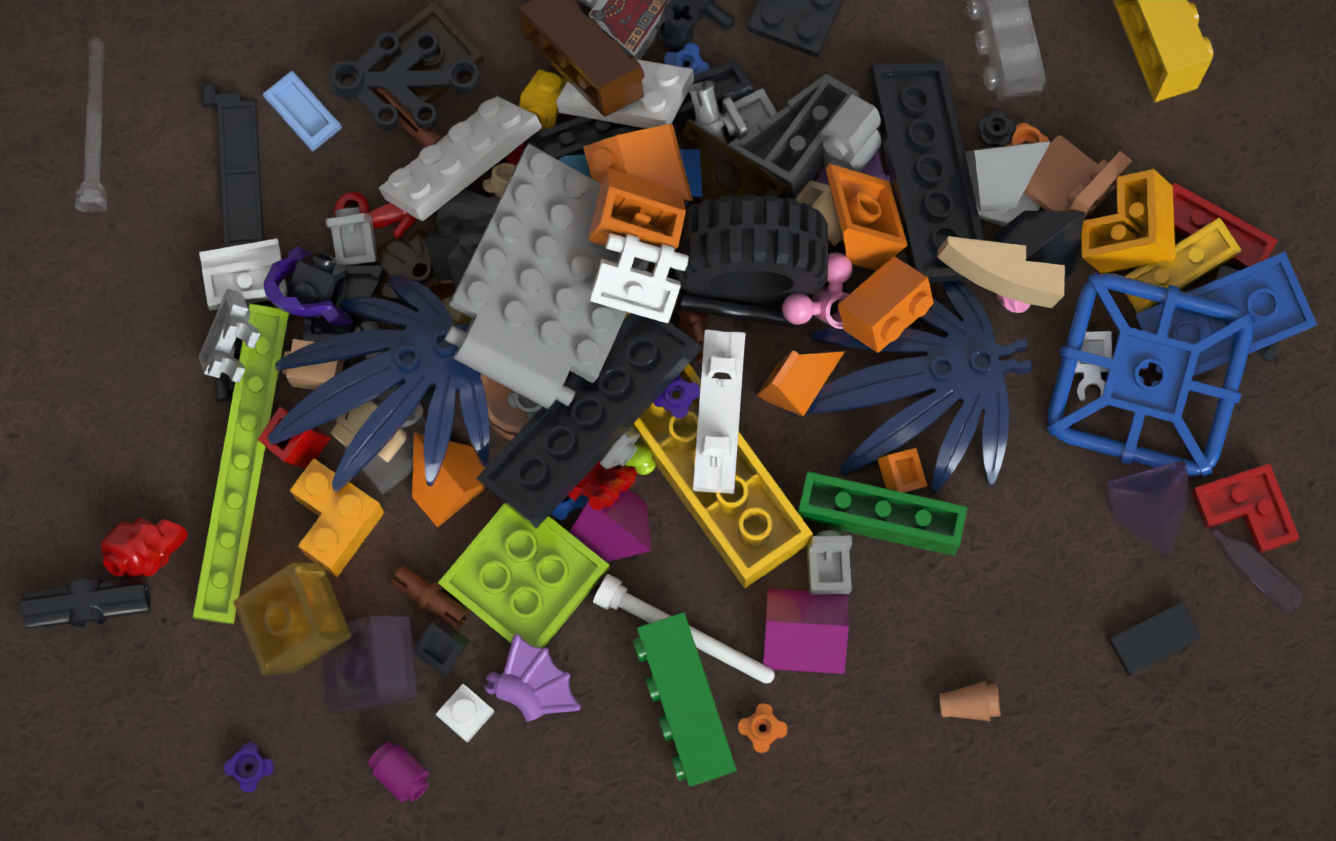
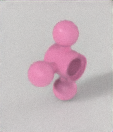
M835 252L829 254L828 278L826 280L829 282V286L820 288L813 295L812 299L803 293L789 295L782 305L785 319L792 324L799 325L806 323L814 315L817 319L835 328L844 329L839 308L833 315H830V308L833 302L839 299L840 303L849 295L843 292L842 289L843 283L852 274L851 260L843 253Z

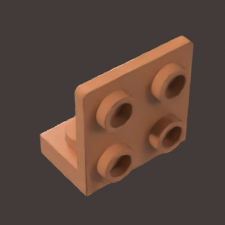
M1058 135L1049 144L1024 194L1046 211L1085 212V221L1117 187V177L1125 174L1132 160L1120 151L1110 162L1103 159L1097 164L1064 137Z

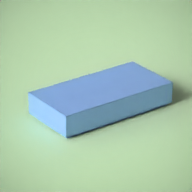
M293 71L289 72L262 94L264 99L312 152L342 129L341 124Z

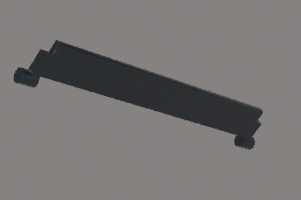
M204 85L202 86V106L205 108L218 107L224 248L264 241L257 102H241L240 93L217 94V86ZM267 301L250 303L267 307ZM236 337L233 358L239 360L243 340ZM231 379L215 381L217 402L232 401V391H234L235 387L234 381H231Z

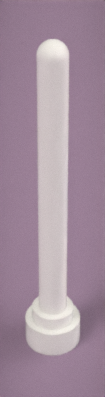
M610 574L606 575L593 600V603L606 610L609 607L615 610L620 607L649 623L671 617L667 613L628 594V588L621 585L623 581ZM689 626L696 648L763 683L773 681L775 674L771 668Z

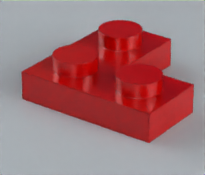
M1270 463L1196 487L1191 491L1206 529L1244 517L1258 554L1294 543L1300 539Z

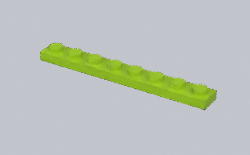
M249 304L250 318L248 323L256 327L260 335L254 348L246 346L244 341L242 343L239 361L244 365L245 371L240 382H235L193 614L194 619L234 625L265 452V446L257 439L270 422L279 373L275 368V363L282 356L289 313L281 309Z

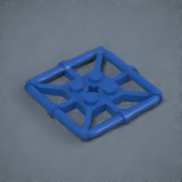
M1095 272L1087 277L1088 282L1084 284L1078 298L1066 346H1061L1059 352L1062 360L1047 415L1049 426L1046 429L1049 435H1055L1057 439L1070 445L1121 458V463L1129 465L1133 461L1185 476L1202 475L1203 478L1212 474V468L1216 465L1221 455L1234 404H1239L1241 393H1238L1253 339L1252 323L1255 320L1250 312L1246 314L1242 309L1227 303L1179 291L1180 287L1170 284L1166 288L1117 274L1103 273L1098 275ZM1108 289L1163 303L1156 334L1129 327ZM1096 296L1101 300L1119 332L1112 359L1081 351ZM1175 307L1231 322L1194 344L1167 337ZM1237 332L1222 388L1193 381L1192 377L1199 353ZM1078 361L1109 369L1102 396L1063 417ZM1149 363H1153L1156 365V372L1161 374L1160 381H1152L1151 386H1146L1143 384L1144 378L1139 376L1140 368L1146 369ZM1189 391L1219 399L1204 453L1201 452L1182 419ZM1106 405L1134 412L1125 443L1069 427ZM1145 415L1171 422L1192 460L1137 446Z

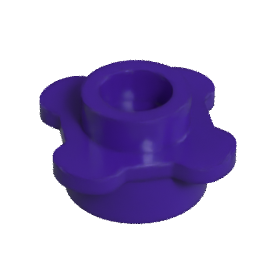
M679 374L653 403L655 406L663 407L667 412L672 413L675 418H684L688 415V409L692 401L699 398L700 387L696 383H688L681 379ZM677 391L680 393V397L674 398L672 394Z
M245 743L241 747V751L237 752L232 759L226 761L224 771L228 776H233L239 781L242 791L250 793L256 790L257 783L264 776H269L273 773L274 764L270 759H264L258 753L257 745ZM247 764H252L253 769L251 771H246L245 767Z

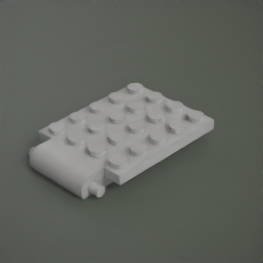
M528 144L449 303V306L471 317L472 320L466 332L452 325L444 340L458 347L453 359L549 409L555 399L567 406L571 403L576 391L563 385L569 371L592 383L597 380L627 311L590 301V293L601 259L617 263L620 256L619 252L606 249L605 246L588 241L601 184ZM634 257L631 267L646 271L650 261Z

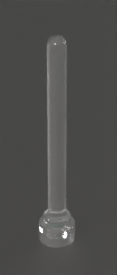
M93 37L89 41L84 182L80 184V188L75 192V208L82 212H101L107 209V192L104 190L103 184L100 183L104 41L100 37Z

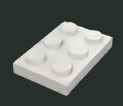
M638 60L644 71V79L642 80L644 97L606 117L567 81L557 99L558 112L646 129L672 124L689 91V87L694 82L693 69Z

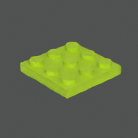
M503 504L438 584L508 642L512 643L513 636L520 634L530 645L544 648L608 571L610 566L551 517L548 516L535 529L517 513Z

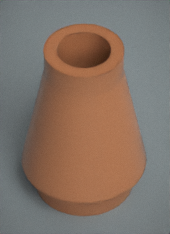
M985 680L950 692L940 693L942 718L956 717L991 721V717L1001 716L997 683L987 684Z

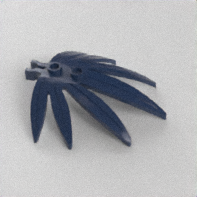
M391 276L389 278L394 292L412 309L378 298L358 297L339 301L341 309L375 321L406 328L405 330H365L336 335L304 346L275 363V368L279 371L350 359L389 350L357 363L323 383L299 402L268 436L269 443L274 445L331 421L399 385L400 387L388 396L369 416L348 446L332 480V487L335 492L342 489L383 449L412 414L430 386H435L436 389L429 406L424 435V465L427 485L430 487L434 485L447 452L454 421L457 391L460 393L462 417L471 445L483 467L488 465L490 446L489 415L480 374L476 370L453 359L458 347L444 340L452 325L466 332L471 320L468 324L454 325L452 317L442 301L430 289L412 279L401 276Z
M962 281L941 282L947 300L962 321L934 299V304L926 314L918 318L947 334L948 337L943 338L928 332L906 328L895 341L890 342L881 351L925 353L927 356L881 363L834 380L821 388L805 414L868 407L907 398L929 390L934 392L909 405L875 430L841 467L840 473L846 476L876 462L878 458L884 457L903 446L935 422L957 400H961L963 405L953 419L937 457L931 483V492L937 493L958 466L974 435L981 411H984L981 433L982 461L986 482L989 486H992L997 479L1002 465L1009 429V403L1004 375L1010 372L1015 374L1030 373L1032 369L1031 360L1018 362L1015 359H1010L1014 353L1025 352L1027 348L1026 339L1012 342L1010 346L996 345L990 320L976 295ZM825 329L814 332L811 337L813 341L873 350L845 332L844 329Z

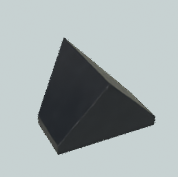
M1024 210L993 236L1000 243L1025 245L1026 261L1065 265L1066 278L1074 272L1085 212Z

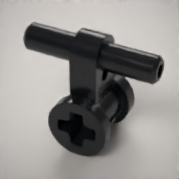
M671 0L664 9V22L660 26L659 40L669 49L682 50L687 43H692L694 35L692 28L704 16L711 19L724 30L731 29L735 23V18L714 3L715 0Z

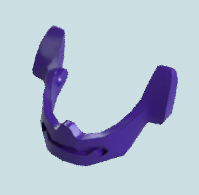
M298 246L288 252V258L272 264L264 280V291L267 298L279 309L297 316H322L330 324L345 326L354 322L347 312L334 306L332 301L301 304L296 297H286L281 293L279 286L283 279L295 271L298 260L312 253Z

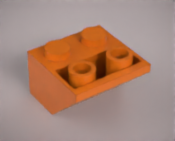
M606 167L601 180L588 241L606 247L609 233L623 237L626 234L639 237V241L657 247H660L662 244L672 246L675 252L679 246L686 213L682 192Z

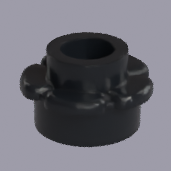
M993 110L989 115H983L980 118L977 128L980 131V139L985 144L1001 147L1011 142L1012 134L1016 131V124L1011 117L1008 118L1005 112ZM997 125L1000 127V130L995 131L993 127Z

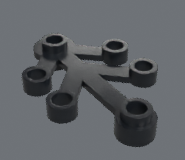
M385 32L378 36L376 44L358 61L338 63L329 74V85L332 92L339 98H356L374 115L378 127L388 131L394 129L399 123L397 109L391 104H383L369 89L385 88L413 114L415 123L420 129L429 130L438 122L436 109L433 105L424 103L409 88L452 87L458 93L467 94L473 92L478 87L480 75L477 65L469 59L454 61L448 70L409 71L422 58H432L437 54L439 50L438 41L431 32L419 33L414 40V44L385 71L370 72L383 58H395L400 52L397 36L393 33ZM424 41H431L433 43L429 49H422L420 45ZM385 42H393L395 44L389 50L381 48ZM465 75L472 78L466 84L458 82V79ZM346 78L355 79V83L352 85H342ZM423 112H430L432 114V117L427 121L419 119L420 114ZM384 113L393 114V118L390 121L380 120Z

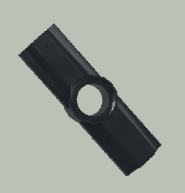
M144 576L103 582L100 579L76 580L67 583V587L23 593L21 601L22 617L25 627L29 630L70 624V626L84 627L86 622L97 621L98 625L107 622V618L150 613L151 606L150 590L147 578Z

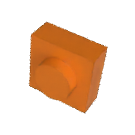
M916 448L877 459L886 489L906 493L928 486Z

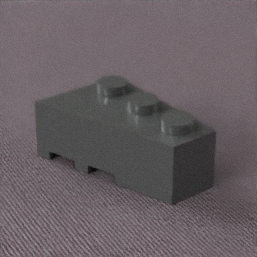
M825 74L787 102V107L770 119L768 117L757 123L758 128L740 141L738 138L729 145L787 183L786 191L782 195L795 199L810 180L813 181L824 166L823 153L825 149L821 138L822 130L849 96L853 94L859 98V93Z

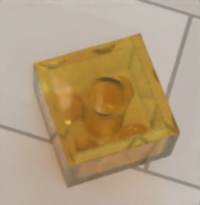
M291 563L233 601L262 675L293 674L352 637L322 564Z

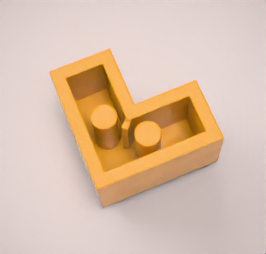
M1155 169L1117 177L1118 214L1083 221L1081 231L1082 258L1100 273L1175 259L1173 186Z
M313 458L290 489L297 502L319 516L298 547L305 556L338 577L385 512L379 502L349 482L338 492H335L332 487L335 472Z

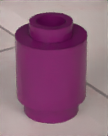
M388 741L368 761V765L373 769L372 775L399 802L410 799L412 802L415 801L429 786V783L426 781L429 771L402 745L396 746L392 741Z

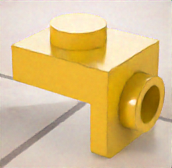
M538 69L522 92L519 105L520 108L537 116L542 125V128L537 132L556 126L559 114L557 99L568 81L554 73Z

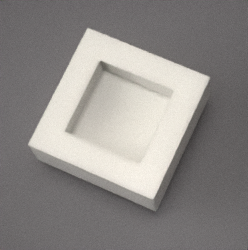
M462 684L436 713V716L468 743L494 713V710L467 686Z

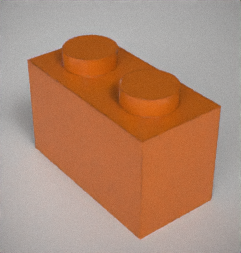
M893 256L840 302L838 308L844 331L879 353L890 342L895 341L918 317L925 315L934 302L928 277Z

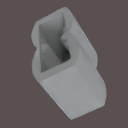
M853 94L849 96L821 132L825 149L823 153L825 168L829 164H833L857 172H861L881 147V137L877 131L881 120L875 106Z

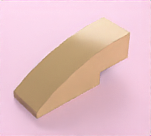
M948 236L938 249L937 257L954 271L975 284L1003 297L1026 304L1053 308L1064 296L1065 265L1026 261L1025 245Z

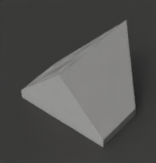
M1051 141L964 151L979 212L1018 207L1019 200Z

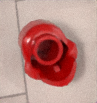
M137 518L133 523H119L104 537L100 544L101 553L104 557L103 564L115 576L124 575L130 578L141 575L145 577L152 576L169 563L170 555L186 541L188 532L182 526L167 519H162L156 525L144 518Z

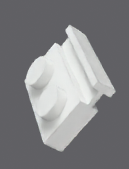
M278 238L199 252L210 311L219 309L227 288L241 292L246 304L269 300L264 291V280L272 264L282 260ZM285 278L279 286V289L284 296L287 295V286Z

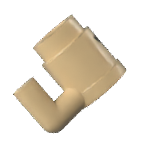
M369 401L339 416L335 420L337 424L330 431L331 435L348 448L359 429L378 406ZM400 428L377 456L388 463L407 439L406 431Z

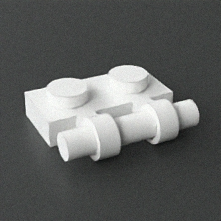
M609 233L605 248L619 252L620 256L617 263L601 259L590 293V301L669 323L681 285L680 281L667 278L670 267L685 271L689 256L674 252V247L662 244L660 247L640 242L639 237L626 234L623 237ZM634 257L654 262L653 273L631 267Z

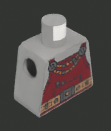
M577 0L579 4L591 10L588 18H594L601 30L609 38H615L618 41L622 51L630 58L637 60L642 59L658 35L660 26L664 22L663 13L665 6L671 1Z

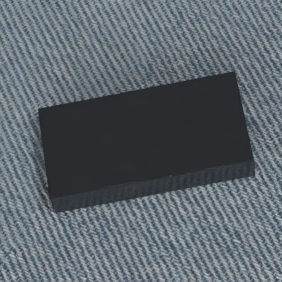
M1180 602L1110 638L1108 641L1127 675L1130 676L1195 643L1202 637L1183 603Z

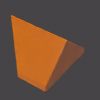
M794 350L776 364L756 396L768 403L804 416L845 351L802 355Z
M414 432L412 498L438 528L485 490L476 477L486 467L481 465L472 446L449 441L439 474L434 485L430 487L426 483L424 435Z

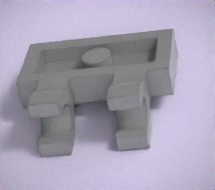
M226 289L198 356L204 374L219 378L223 372L230 376L231 381L237 383L240 382L245 368L239 360L233 358L235 354L236 337L240 338L245 342L246 346L254 348L260 335L258 329L248 323L250 310L241 292Z

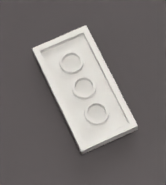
M496 96L494 99L482 103L478 111L467 120L454 125L448 134L436 144L424 148L419 153L418 158L405 168L393 172L388 181L379 187V190L385 200L415 218L424 221L540 130L542 125L535 114Z

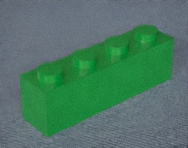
M807 471L798 514L805 523L955 556L960 547L968 507Z
M685 612L638 627L640 637L634 638L633 643L640 663L648 660L653 675L646 678L653 702L658 700L662 702L665 716L659 717V722L665 740L674 739L679 754L671 757L678 780L687 779L688 785L691 787L736 772L737 769Z

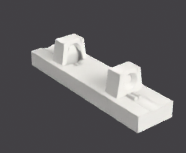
M705 330L693 491L734 494L745 333ZM717 372L728 373L732 380L712 378V376Z

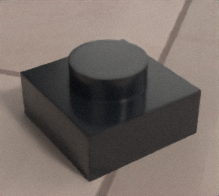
M436 617L412 653L446 676L470 640L439 617Z

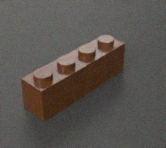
M532 0L518 7L524 38L604 117L644 97L642 85L644 71L638 60L630 58L622 51L618 41L615 38H609L601 30L594 18L589 19L581 11L575 0Z

